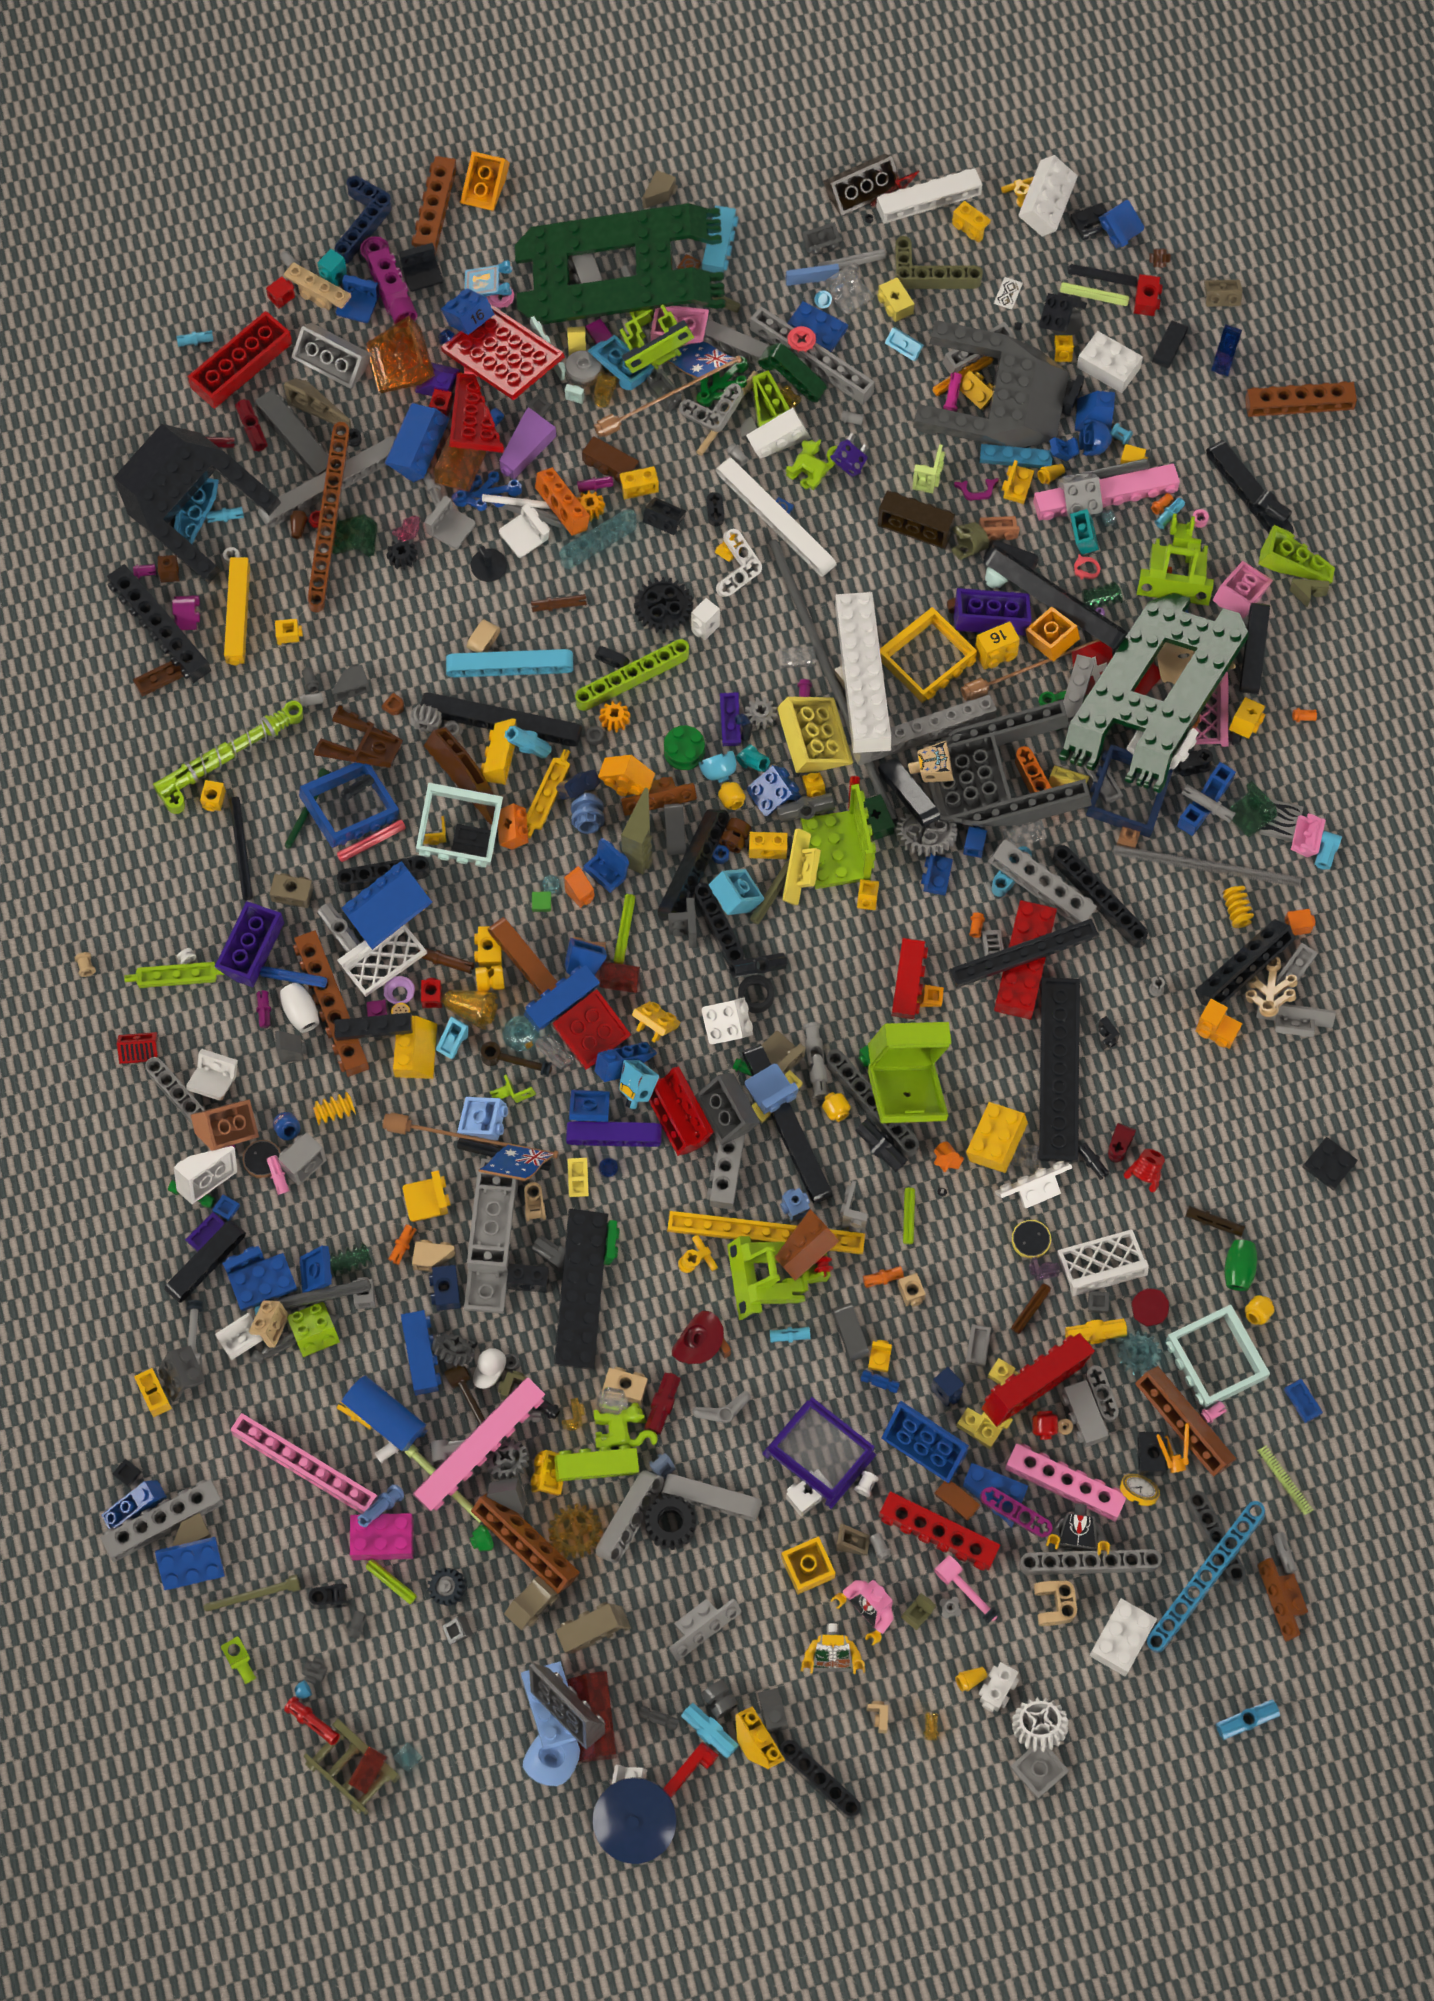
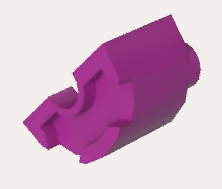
M199 595L174 596L172 600L174 622L182 631L197 630V623H200V613L196 612L197 606H200Z

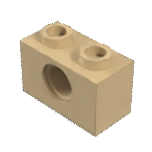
M620 1367L609 1368L602 1389L603 1395L629 1403L635 1402L641 1406L648 1385V1378H645V1375L638 1372L633 1374L627 1373L625 1369ZM628 1381L631 1383V1386L625 1389L620 1384Z

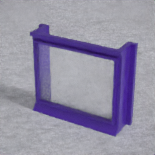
M813 1397L804 1403L762 1453L767 1459L771 1456L823 1496L826 1499L825 1505L830 1509L836 1505L876 1457L874 1453L875 1446Z

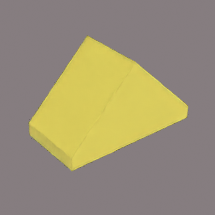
M585 326L567 327L569 356L577 351H586Z

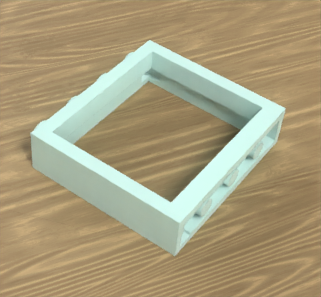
M428 783L416 852H419V855L424 857L435 855L440 860L448 861L451 858L456 859V862L461 864L472 862L478 867L485 868L486 865L490 866L503 796ZM432 795L495 807L486 858L423 846Z
M1231 1304L1169 1334L1166 1338L1168 1351L1170 1353L1173 1352L1178 1369L1180 1371L1183 1370L1188 1387L1193 1388L1196 1401L1204 1409L1266 1380L1270 1375L1269 1370ZM1224 1317L1255 1375L1209 1397L1181 1347L1178 1338Z

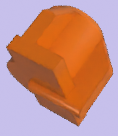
M949 1142L940 1143L934 1150L937 1156L934 1164L940 1166L944 1172H947L948 1168L959 1169L964 1160Z

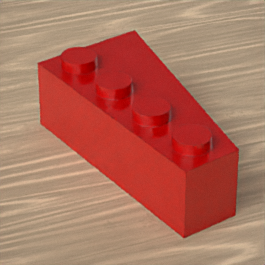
M902 938L891 1015L893 1017L914 1019L915 1014H919L920 1003H917L918 995L922 996L923 984H919L920 977H924L926 967L922 965L923 958L927 959L928 953L925 941Z

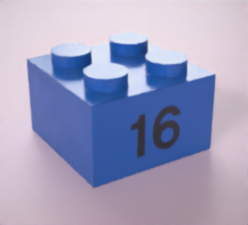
M468 288L461 291L457 297L448 301L441 308L449 326L467 335L495 315L487 297Z

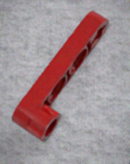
M702 1742L663 1789L672 1798L699 1764L708 1770L719 1755Z

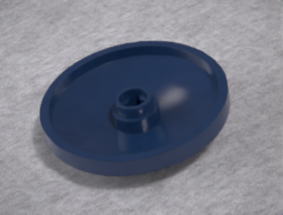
M631 1777L613 1783L601 1794L594 1808L593 1829L597 1841L607 1854L624 1863L640 1864L657 1858L668 1848L676 1832L677 1814L671 1797L660 1785L649 1779Z

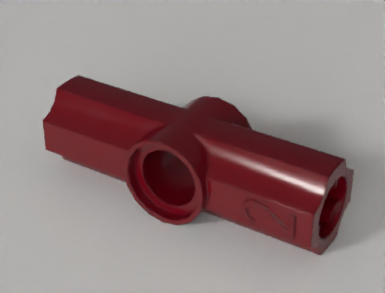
M242 399L235 404V407L243 424L245 434L250 441L253 451H263L268 447V444L260 427L258 417L255 415L250 400Z
M664 1373L659 1390L653 1397L645 1430H652L656 1434L661 1435L667 1416L671 1414L673 1409L674 1397L681 1378L677 1375Z

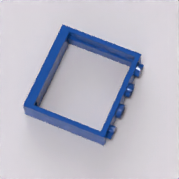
M354 762L300 786V799L332 848L341 844L343 846L354 838L359 839L365 833L374 832L381 826L392 824V821L398 819L399 808L371 765ZM364 774H370L374 779L372 787L387 810L335 832L313 797Z

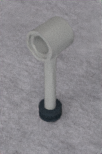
M189 1300L187 1301L186 1308L190 1312L188 1346L191 1345L199 1367L202 1370L201 1353H195L198 1312H202L203 1302Z

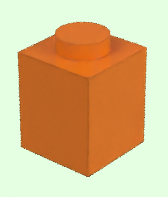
M1310 909L1289 911L1284 919L1285 923L1290 925L1294 936L1309 934L1315 926V917L1311 915Z

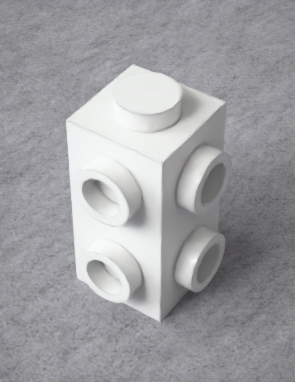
M1001 1662L998 1667L993 1666L988 1675L991 1678L989 1684L986 1685L984 1683L979 1692V1695L982 1696L979 1701L983 1703L982 1707L991 1712L993 1710L998 1712L1000 1707L1005 1708L1010 1699L1006 1695L1010 1689L1014 1691L1019 1679L1016 1677L1019 1672Z

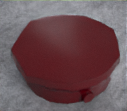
M1144 1289L1135 1295L1131 1302L1134 1319L1146 1327L1161 1324L1168 1316L1169 1301L1160 1290Z

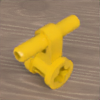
M1033 177L1024 180L1018 179L1013 181L1014 183L1002 186V193L1014 190L1017 196V205L1022 207Z
M695 1235L692 1237V1240L699 1251H686L678 1260L679 1269L684 1273H690L704 1259L711 1271H715L718 1266L711 1256L712 1252L708 1246L704 1245L699 1235Z

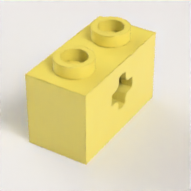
M898 277L879 285L878 300L881 304H884L888 316L892 317L895 322L914 314V302Z

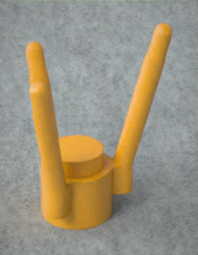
M1188 1423L1185 1424L1183 1458L1181 1454H1173L1168 1436H1165L1168 1442L1167 1452L1161 1436L1157 1435L1170 1473L1186 1470L1185 1465L1189 1464Z

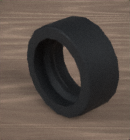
M748 976L741 982L738 988V999L745 997V1002L749 1008L748 1012H764L771 1007L774 1001V987L772 982L764 976ZM751 985H761L767 990V998L759 1004L751 1003L745 997L746 989Z

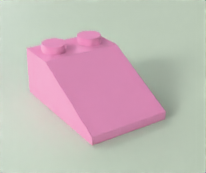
M682 306L666 307L668 312L671 311L678 323L683 320L686 322L695 337L684 345L703 342L709 314L708 309ZM655 308L650 333L651 341L665 334L657 320L665 315L661 308Z
M1242 561L1221 584L1212 601L1222 608L1240 613L1241 617L1245 618L1249 614L1251 603H1257L1273 580Z

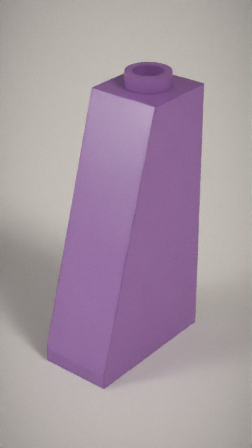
M528 407L499 460L501 472L505 476L515 479L556 437V427Z

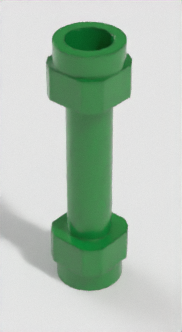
M172 1180L168 1186V1191L178 1195L180 1193L177 1192L176 1181ZM206 1194L198 1202H201L202 1206L211 1209L215 1203V1198Z

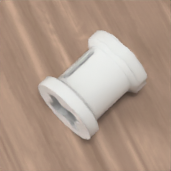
M863 1471L862 1478L854 1490L865 1497H870L871 1490L879 1478L868 1471Z

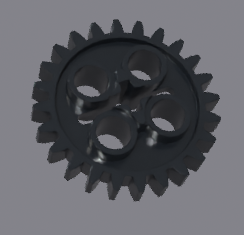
M662 577V580L659 582L655 578V583L648 581V587L642 585V590L637 591L638 596H635L634 603L635 615H638V621H642L643 627L649 625V631L654 627L656 633H658L659 629H662L663 634H665L666 629H669L672 633L673 627L680 630L679 624L685 626V620H690V614L693 611L692 595H689V589L685 590V584L679 586V580L672 583V578H669L667 582Z

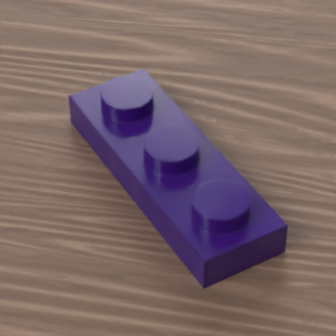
M738 692L720 693L722 746H741L740 725H737L735 722V716L740 715Z

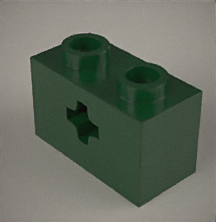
M879 794L865 799L864 808L867 807L869 819L866 820L867 825L871 824L872 840L894 834L895 825L882 795Z

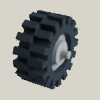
M451 1568L436 1570V1574L430 1576L432 1580L428 1581L430 1588L427 1589L431 1593L429 1594L430 1598H433L434 1602L441 1605H457L456 1602H461L463 1600L461 1597L466 1595L464 1593V1590H467L465 1585L467 1583L466 1579L463 1578L462 1573Z

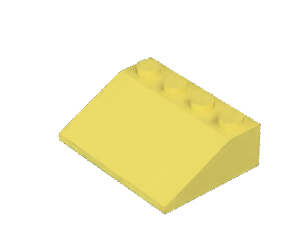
M787 697L777 707L796 773H814L853 763L834 698Z

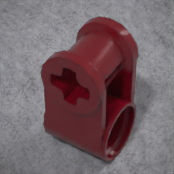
M1117 1123L1107 1154L1112 1162H1121L1125 1158L1136 1129Z

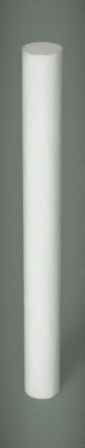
M482 495L483 502L517 506L528 504L530 507L551 509L546 501Z

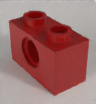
M1139 274L1133 314L1155 316V311L1160 308L1161 299H1158V295H1161L1163 284H1159L1160 277Z

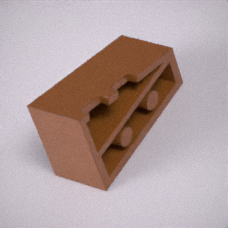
M810 1209L777 1253L775 1259L794 1280H797L834 1247L839 1240Z

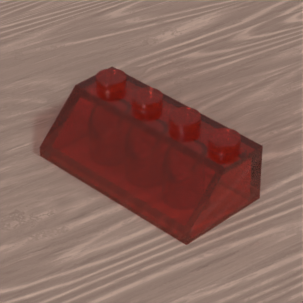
M607 1671L586 1673L567 1679L568 1687L571 1686L576 1691L577 1697L581 1701H586L591 1707V1711L595 1715L601 1716L605 1722V1734L588 1749H585L578 1742L580 1748L578 1763L617 1758Z

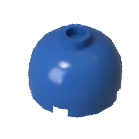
M1087 419L1083 423V425H1086L1084 430H1080L1079 448L1080 450L1084 449L1083 455L1098 456L1107 450L1112 442V436L1106 424L1101 421Z

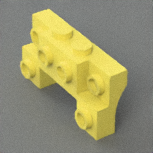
M998 1358L989 1372L988 1378L997 1384L1003 1385L1012 1374L1018 1375L1019 1372L1015 1371V1367ZM967 1407L956 1427L975 1438L986 1448L991 1449L1004 1428L1007 1430L1013 1419L1009 1418L996 1427L985 1412L980 1415Z

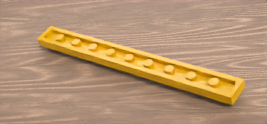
M670 1211L667 1232L734 1240L739 1236H750L751 1242H786L797 1225ZM830 1229L839 1242L829 1251L863 1254L865 1233Z

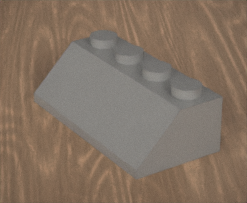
M314 323L302 325L291 358L352 389L366 371L371 353Z

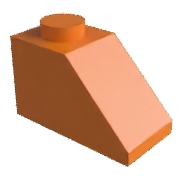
M577 866L564 877L565 893L581 908L584 905L590 904L595 896L594 888L582 869Z

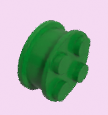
M682 725L671 729L664 739V756L670 766L678 770H691L699 765L698 762H702L705 755V741L700 731L694 727Z

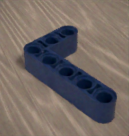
M350 176L347 179L348 194L351 198L367 207L334 246L335 252L345 258V264H348L354 258L364 240L372 236L392 211L390 195L359 176Z

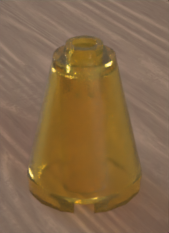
M449 990L443 995L442 999L445 1008L482 1030L487 1029L485 1027L487 1024H492L498 1008V1004L495 1003V998L498 999V997L493 992Z

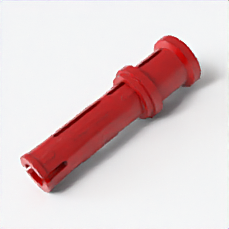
M294 1696L286 1703L284 1711L296 1717L298 1723L306 1724L331 1746L338 1742L340 1734L316 1717L309 1706L306 1707L299 1702L298 1697Z

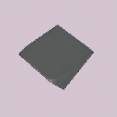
M465 1616L456 1617L442 1626L450 1645L473 1635Z

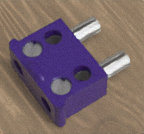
M853 433L848 436L847 440L840 442L834 454L830 456L851 477L861 474V469L868 458L865 455L868 450L867 445H863L859 450L852 444L855 439Z

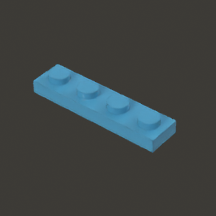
M981 444L980 463L1013 466L1014 460H1017V466L1039 469L1052 465L1053 455L1051 450Z

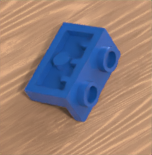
M932 853L930 857H926L924 867L928 868L927 874L923 873L921 884L924 885V892L946 896L953 859L933 856Z

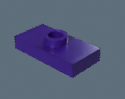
M212 1212L185 1241L198 1252L225 1222Z

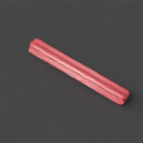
M400 819L337 852L338 859L344 862L405 830L404 822Z

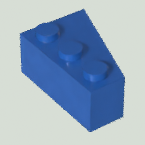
M971 1463L963 1487L980 1502L982 1490L987 1487H994L1022 1504L1028 1485ZM992 1491L990 1493H985V1495L987 1496L986 1500L988 1502L990 1500H994L997 1502L994 1505L996 1507L998 1506L1000 1500L1003 1499V1497L1001 1496L998 1500L994 1498ZM1005 1501L1002 1504V1509L1004 1512L1010 1513L1013 1505L1011 1502ZM992 1510V1512L1001 1517L1007 1523V1525H1009L1011 1528L1013 1527L1014 1522L997 1513L996 1511Z

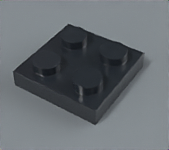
M1326 1136L1302 1167L1334 1191L1358 1160Z

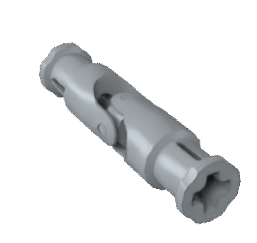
M810 1022L804 1024L803 1029L806 1031L807 1040H805L808 1064L811 1067L809 1075L814 1091L812 1098L824 1100V1097L829 1092H827L826 1087L828 1080L824 1066L823 1042L819 1034L820 1023ZM811 1052L818 1053L811 1057Z

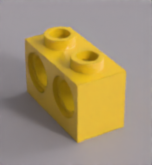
M153 1368L134 1376L153 1417L172 1409Z

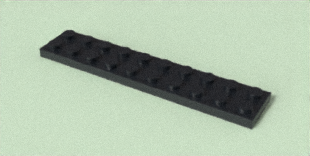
M1041 978L1039 1161L1078 1162L1080 979Z

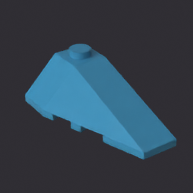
M208 478L176 514L174 529L191 544H193L216 499L218 479Z

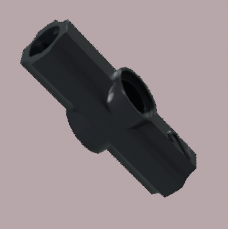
M782 952L732 961L729 965V973L732 978L786 969L788 964L787 957ZM757 961L760 963L759 970L756 967Z
M868 1118L857 1127L855 1131L869 1144L871 1152L878 1158H882L895 1172L907 1163L908 1159L894 1146L893 1139L888 1134L881 1132Z

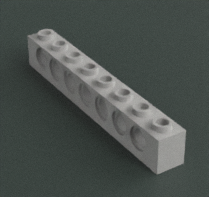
M762 306L750 318V330L772 345L776 343L784 344L797 357L801 358L815 374L860 404L864 405L873 395L875 385L873 380L819 344H814L812 350L809 349L806 353L804 351L798 353L797 350L791 349L787 337L794 328ZM798 338V343H800L801 341L805 342V338Z
M989 694L891 727V751L853 753V756L858 766L943 738L948 736L954 729L994 719L997 708Z

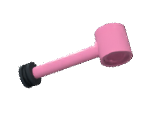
M948 1555L934 1569L936 1575L947 1585L954 1581L985 1614L982 1618H986L988 1624L991 1621H995L1000 1612H996L994 1610L995 1607L990 1608L959 1576L963 1571L962 1567L953 1557Z

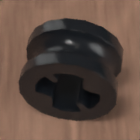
M354 428L349 429L348 445L350 447L359 446L362 442L360 431Z

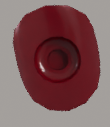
M703 1310L697 1313L673 1346L672 1356L679 1362L686 1364H702L710 1360L720 1349L724 1338V1327L720 1319L711 1311Z

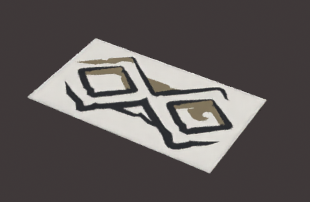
M1004 277L994 304L1012 309L1023 283Z

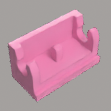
M1309 813L1307 817L1298 816L1291 850L1307 858L1319 853L1326 820Z

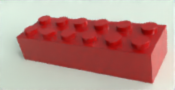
M267 311L263 312L187 376L190 388L213 409H216L292 344L290 331Z
M1020 900L1009 947L1052 933L1057 908ZM1046 957L1003 972L995 1003V1012L1029 1020L1032 1019Z
M1081 1333L1074 1337L1072 1335L1068 1336L1061 1346H1053L1048 1351L1049 1354L1046 1356L1040 1355L1034 1360L1033 1365H1025L1018 1375L1012 1374L1005 1380V1384L1001 1385L999 1383L991 1389L992 1393L984 1399L986 1402L981 1409L996 1427L1084 1367L1095 1350Z

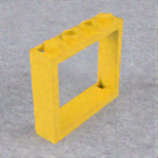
M931 607L881 647L880 655L881 663L923 703L927 699H932L940 688L944 689L951 679L959 677L967 666L971 667L976 662L977 650ZM933 624L965 657L923 690L890 657Z

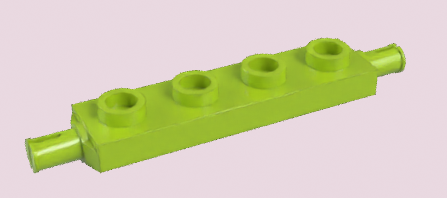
M215 962L140 967L137 968L136 974L124 975L125 983L137 982L139 988L212 983L216 982L217 975L225 974L215 968Z

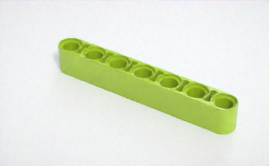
M678 639L580 688L575 694L577 708L581 711H587L685 662L689 658L688 642ZM683 649V650H685V651H684V652H678L677 650ZM613 682H620V684H618V685H614V684H612V683H613ZM597 690H603L604 692L598 693V692H596V691H597ZM581 698H587L588 700H586V701H581L580 699H581Z

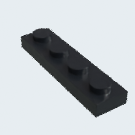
M411 1012L335 1020L336 1041L413 1033Z

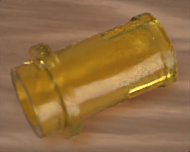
M925 1713V1731L923 1735L926 1740H937V1736H939V1732H937L938 1714L932 1713L931 1716L930 1713Z

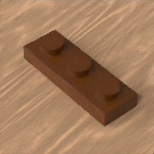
M169 661L134 678L133 683L143 697L184 676L180 672L181 668L179 666L175 667Z

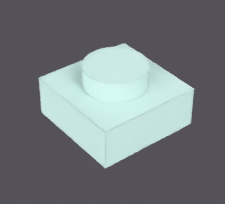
M567 384L565 399L582 404L585 398L584 389L577 385Z

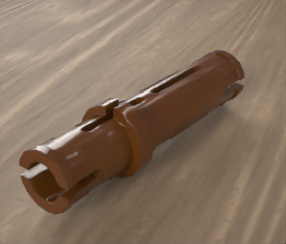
M586 595L552 599L547 597L545 600L531 601V605L536 606L531 607L532 613L586 606L587 601L583 600L586 599Z
M425 948L427 954L422 959L431 961L434 965L440 964L472 974L471 970H474L475 967L474 962L444 954L441 950L434 951Z

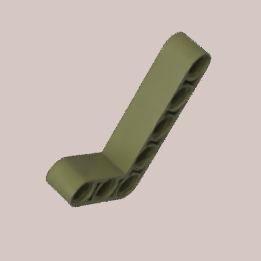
M900 236L896 239L895 278L898 277L905 289H976L980 287L983 271L979 266H912L910 238Z

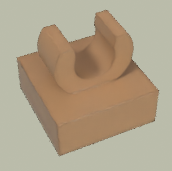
M1122 826L1117 846H1124V848L1126 846L1129 849L1130 847L1131 849L1136 848L1140 831Z

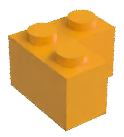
M1210 999L1195 1031L1201 1037L1215 1041L1218 1046L1230 1049L1243 1023L1225 1015L1228 1007Z

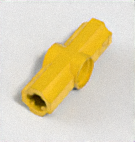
M1124 1318L1104 1322L1103 1320H1092L1084 1325L1065 1327V1337L1067 1338L1070 1335L1074 1337L1081 1333L1090 1344H1099L1107 1339L1126 1337L1127 1326Z

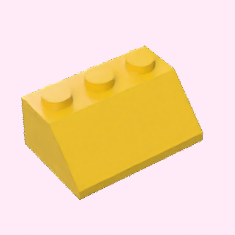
M512 718L495 723L494 730H490V746H486L485 749L486 762L481 765V772L487 782L506 785L515 745L508 742L507 738H505V731L509 729V726L517 727L516 719Z
M412 1016L413 1033L399 1034L395 1038L394 1076L399 1078L433 1079L438 1025L424 1018Z

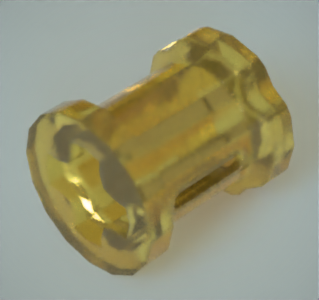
M786 385L780 391L789 408H795L800 403L801 397L791 390L790 385Z

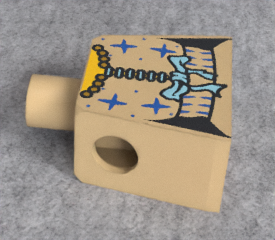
M946 741L919 750L917 752L919 761L908 763L910 774L921 772L923 782L954 781Z

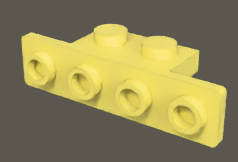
M795 829L783 893V901L792 905L799 904L801 888L815 886L821 850L817 848L809 849L811 834L801 829Z

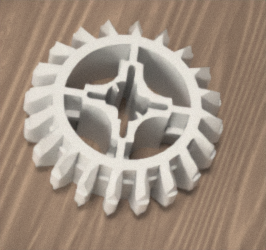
M1037 1697L1035 1702L1029 1699L1028 1704L1022 1702L1021 1708L1016 1709L1013 1716L1012 1729L1015 1738H1018L1020 1744L1025 1743L1026 1749L1032 1746L1034 1752L1037 1748H1041L1042 1752H1044L1045 1748L1048 1747L1052 1751L1053 1745L1059 1747L1060 1741H1064L1065 1734L1068 1733V1719L1066 1718V1712L1062 1711L1061 1705L1055 1706L1054 1700L1048 1703L1046 1697L1043 1701H1040ZM1050 1717L1056 1722L1057 1726L1052 1724L1049 1720ZM1024 1723L1028 1724V1727L1031 1728V1732L1025 1728Z

